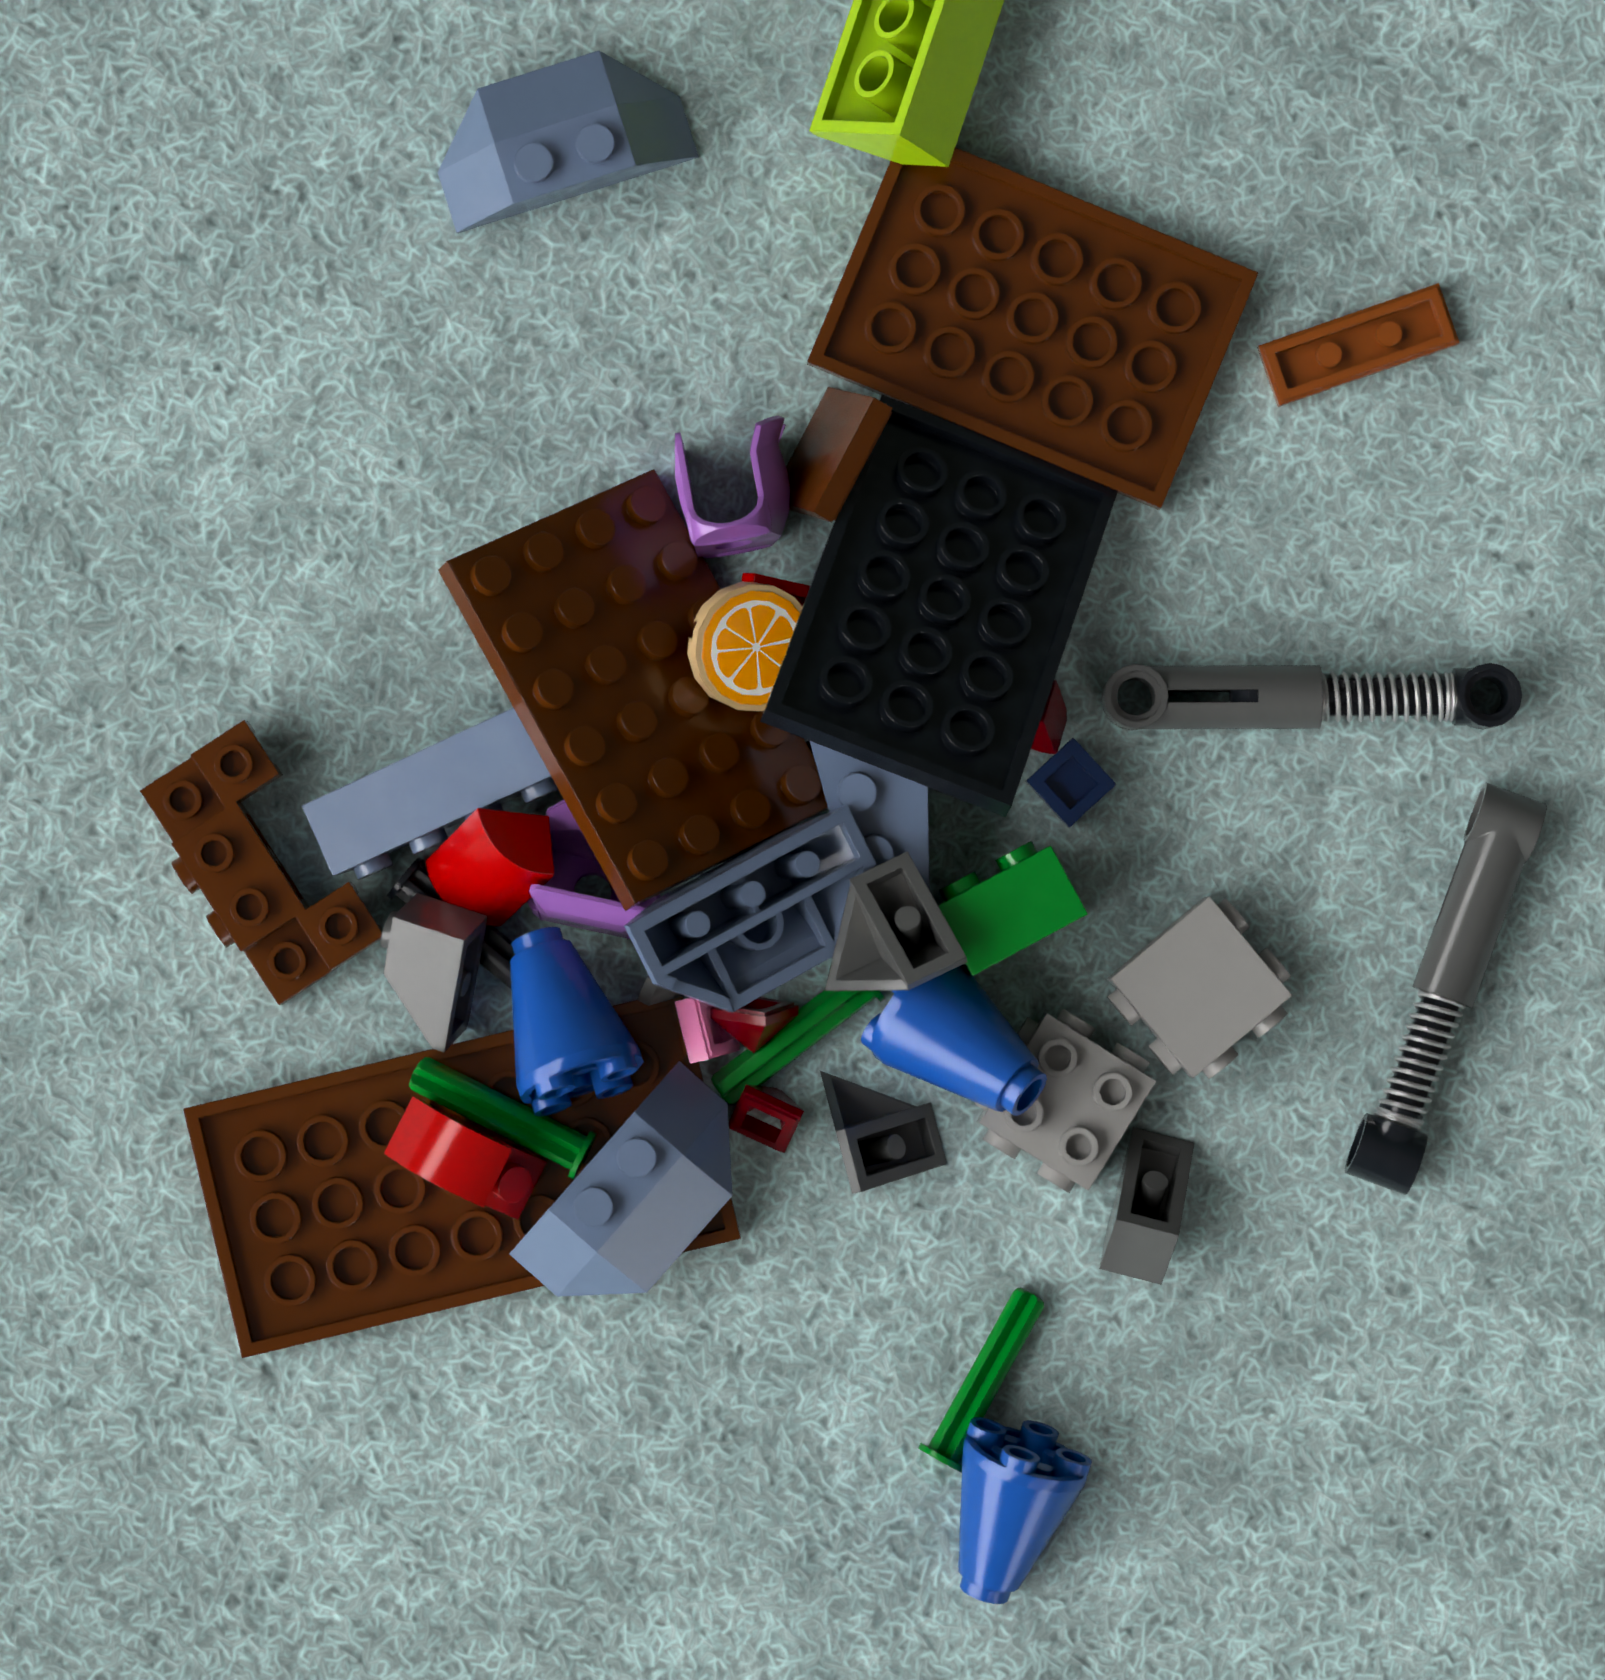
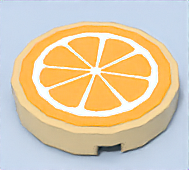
M744 581L718 590L700 607L694 619V622H697L693 630V637L689 638L687 652L693 676L707 695L736 710L763 711L800 615L801 604L794 596L773 585Z

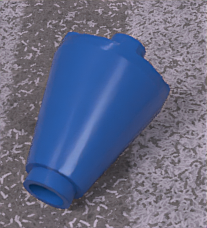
M559 927L537 929L516 938L511 943L514 956L510 960L516 1086L523 1103L532 1104L535 1116H547L572 1105L571 1098L595 1092L596 1098L604 1099L622 1094L631 1089L633 1083L630 1075L635 1073L644 1063L641 1051L571 941L563 939Z
M964 964L910 990L891 991L894 995L882 1013L876 1015L868 1023L861 1035L862 1044L870 1049L874 1057L883 1064L995 1111L1003 1112L1007 1110L1013 1116H1019L1027 1111L1040 1096L1046 1084L1047 1076L1038 1069L1039 1063L980 984L971 976Z
M974 1417L970 1420L963 1443L958 1572L962 1576L960 1582L961 1590L977 1600L992 1604L1008 1602L1011 1592L1019 1589L1085 1486L1092 1460L1081 1452L1068 1449L1064 1445L1057 1443L1059 1432L1047 1424L1027 1420L1023 1421L1021 1429L1018 1430L1005 1427L987 1418Z

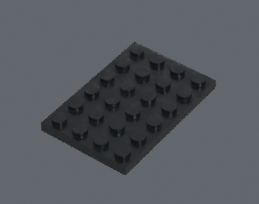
M881 395L880 401L892 407V414L832 525L760 722L1006 817L1013 804L1118 491L966 427Z

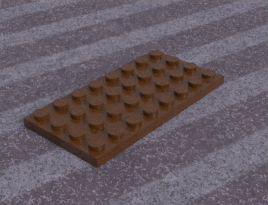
M684 996L650 1006L638 1000L613 1005L614 1010L638 1045L644 1061L640 1068L630 1075L633 1087L622 1094L604 1099L596 1098L595 1092L571 1098L572 1105L558 1113L547 1115V1117L585 1136H588L590 1131L597 1133L593 1146L578 1175L679 1061L704 1082L700 1063H689L675 1006V1001L684 999ZM514 1029L455 1043L445 1052L435 1049L425 1050L183 1109L242 1358L545 1286L509 1253L573 1182V1179L568 1177L570 1170L412 1091L409 1087L411 1075L418 1062L424 1057H430L533 1109L532 1104L523 1103L516 1086ZM412 1096L457 1115L485 1133L526 1150L547 1162L518 1220L487 1206L483 1208L418 1176L384 1154ZM732 1197L683 1252L741 1239Z

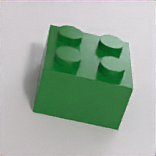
M1030 841L995 860L1001 872L980 882L974 871L939 890L945 902L939 904L938 907L967 957V963H964L971 976L980 973L1088 915L1051 846L1037 852L1033 842Z

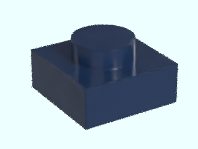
M1074 738L1069 740L1057 754H1054L1025 781L1068 828L1116 785Z

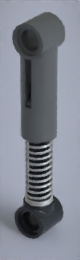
M1492 663L1478 665L1473 668H1453L1449 674L1445 672L1438 675L1434 671L1430 678H1428L1425 672H1422L1418 678L1411 672L1406 678L1401 671L1397 674L1396 678L1390 672L1384 678L1379 672L1373 678H1371L1368 672H1365L1362 678L1356 672L1350 678L1345 672L1339 678L1331 672L1328 678H1326L1321 671L1320 665L1145 666L1133 664L1122 667L1109 677L1103 686L1101 702L1103 711L1110 722L1122 729L1132 731L1138 729H1320L1322 721L1328 722L1329 716H1335L1337 722L1341 720V716H1347L1349 723L1352 721V716H1358L1360 722L1363 721L1364 716H1369L1371 722L1375 720V716H1381L1383 722L1386 721L1387 716H1392L1394 722L1398 720V716H1403L1405 722L1409 720V716H1415L1417 722L1420 721L1421 716H1426L1428 722L1432 720V716H1437L1440 722L1442 720L1445 722L1449 720L1454 726L1467 725L1471 728L1484 730L1503 725L1515 716L1520 708L1522 691L1520 682L1513 672L1502 665ZM1479 679L1490 680L1500 690V706L1493 714H1483L1476 710L1471 703V688ZM1136 680L1148 687L1152 700L1146 713L1131 715L1121 709L1118 704L1117 693L1123 682ZM1168 692H1229V702H1168Z
M1487 782L1481 788L1465 830V843L1412 986L1418 989L1419 992L1417 994L1421 998V1002L1413 1003L1414 1007L1418 1009L1417 1013L1409 1014L1411 1019L1414 1020L1413 1024H1406V1028L1410 1032L1409 1034L1401 1035L1406 1043L1405 1045L1398 1046L1399 1051L1402 1052L1401 1056L1397 1055L1394 1057L1398 1065L1390 1067L1394 1076L1386 1078L1387 1082L1391 1084L1390 1088L1382 1089L1384 1094L1387 1095L1386 1099H1379L1380 1106L1376 1107L1377 1111L1374 1112V1115L1366 1113L1359 1124L1346 1160V1174L1404 1195L1412 1187L1420 1168L1428 1139L1426 1134L1419 1132L1424 1123L1421 1113L1425 1114L1428 1112L1424 1104L1432 1102L1431 1098L1427 1095L1429 1092L1436 1091L1435 1087L1431 1085L1432 1082L1440 1080L1435 1075L1436 1070L1441 1071L1444 1069L1439 1062L1440 1059H1447L1443 1051L1444 1049L1451 1048L1447 1040L1448 1038L1452 1039L1455 1037L1454 1033L1451 1032L1452 1027H1459L1458 1023L1455 1022V1018L1463 1016L1462 1012L1458 1011V1009L1473 1008L1522 868L1531 856L1540 835L1547 811L1545 803Z

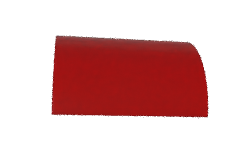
M477 808L426 860L428 875L436 892L444 902L487 915L486 925L502 926L531 898L529 892L531 884L545 885L554 876L549 816Z

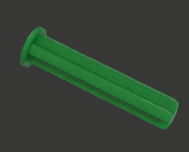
M823 990L799 1009V1015L759 1050L752 1053L747 1048L714 1073L711 1078L713 1086L728 1104L736 1105L746 1084L761 1086L872 1000L877 998L882 1002L886 999L881 991Z
M424 1057L418 1062L410 1078L409 1087L412 1091L569 1169L568 1177L573 1180L583 1166L597 1136V1133L590 1131L588 1136H585L547 1116H535L533 1109L430 1057Z
M1017 1288L1013 1291L929 1446L920 1443L918 1449L962 1473V1465L959 1461L962 1458L963 1443L970 1420L974 1417L983 1418L1044 1308V1301L1023 1288Z

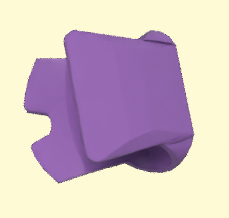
M779 415L772 416L755 424L750 457L758 496L757 505L745 517L727 523L705 521L697 515L686 449L681 433H675V478L678 495L690 540L695 547L698 557L715 558L751 552L772 546L782 536L789 514L790 503L788 472L779 448V442L786 426L783 424L784 417Z
M565 800L549 807L546 811V816H549L554 876L545 885H530L529 892L531 898L527 903L531 911L541 921L627 938V940L630 939L624 925L657 900L660 894L625 911ZM597 875L609 883L611 898L608 900L574 892L575 885L582 877Z

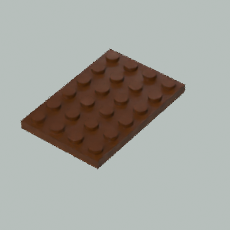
M955 147L949 167L902 165L890 161L810 353L807 365L879 395H885L966 427L1116 490L1118 494L1160 510L1249 298L1258 272Z
M654 469L450 559L438 569L625 911L733 858L774 835L791 829L828 810L816 762L804 738L760 722L764 710H736L709 697L695 680L687 655L689 638L693 637V630L697 622H694V619L700 607L720 590V587L704 558L697 556L695 547L690 540L688 529Z

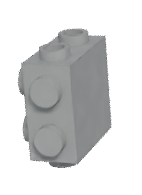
M1210 896L1202 898L1107 978L1116 989L1107 996L1109 1001L1131 1026L1140 1019L1157 1038L1148 1047L1172 1075L1182 1068L1189 1077L1194 1078L1203 1071L1209 1079L1212 1078L1238 1056L1232 1045L1250 1030L1258 1038L1261 1037L1288 1014L1281 1005L1292 996L1283 985L1291 977L1290 974L1268 948L1257 954L1242 936L1250 928L1249 925L1226 898L1217 905Z
M1062 1009L1057 1019L1045 1012L1038 1023L1027 1017L1017 1032L1039 1063L1038 1069L1047 1076L1045 1087L1033 1105L1023 1114L1013 1116L1007 1110L998 1112L976 1102L974 1104L983 1109L977 1121L988 1128L983 1137L984 1141L1013 1159L1017 1157L1021 1149L1043 1162L1037 1174L1070 1193L1075 1183L1089 1191L1156 1081L1144 1074L1150 1064L1149 1061L1118 1042L1110 1053L1089 1040L1095 1031L1094 1027Z

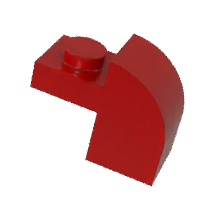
M412 1096L384 1152L386 1156L429 1182L483 1208L487 1206L517 1220L547 1163L526 1150L485 1133L463 1118Z

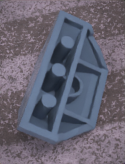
M595 51L478 88L438 170V175L456 233H461L699 158L680 96L605 53Z
M848 805L842 806L774 835L666 893L626 923L624 927L654 985L722 1010L734 1012L833 957L850 887L849 879L875 867L876 862Z
M679 1061L509 1254L557 1297L647 1293L733 1196L727 1102Z

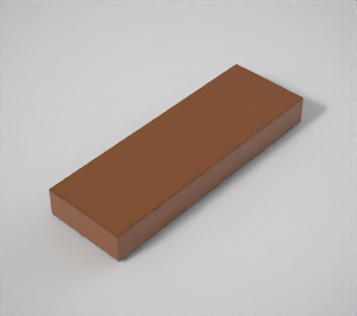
M1437 283L1259 345L1257 349L1277 406L1281 407L1458 345L1460 342L1440 285Z

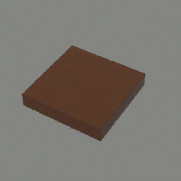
M828 387L786 465L790 484L789 510L831 523L835 521L892 414V407L875 397Z

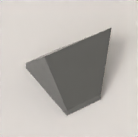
M908 851L849 879L850 887L825 991L910 990L967 963L964 951Z
M820 1071L852 1194L947 1164L931 1102L914 1106Z

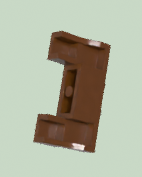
M243 720L192 753L191 758L140 790V792L173 841L171 844L179 857L172 861L171 864L178 877L191 894L201 889L214 911L206 915V918L219 940L226 948L236 943L239 950L246 954L277 1004L283 1005L380 941L383 928L381 925H377L359 897V891L353 882H347L309 907L249 812L241 803L283 776L278 766L271 761L254 735L255 730L251 724Z

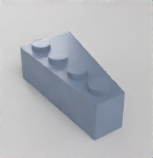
M511 708L302 805V808L332 876L354 870L357 879L361 880L392 866L393 863L389 854L410 845L415 855L445 842L448 839L445 829L465 821L477 808L504 811L501 804L519 796H523L525 803H529L559 789L515 709Z
M810 741L829 812L848 805L875 859L876 866L908 851L930 891L928 787Z

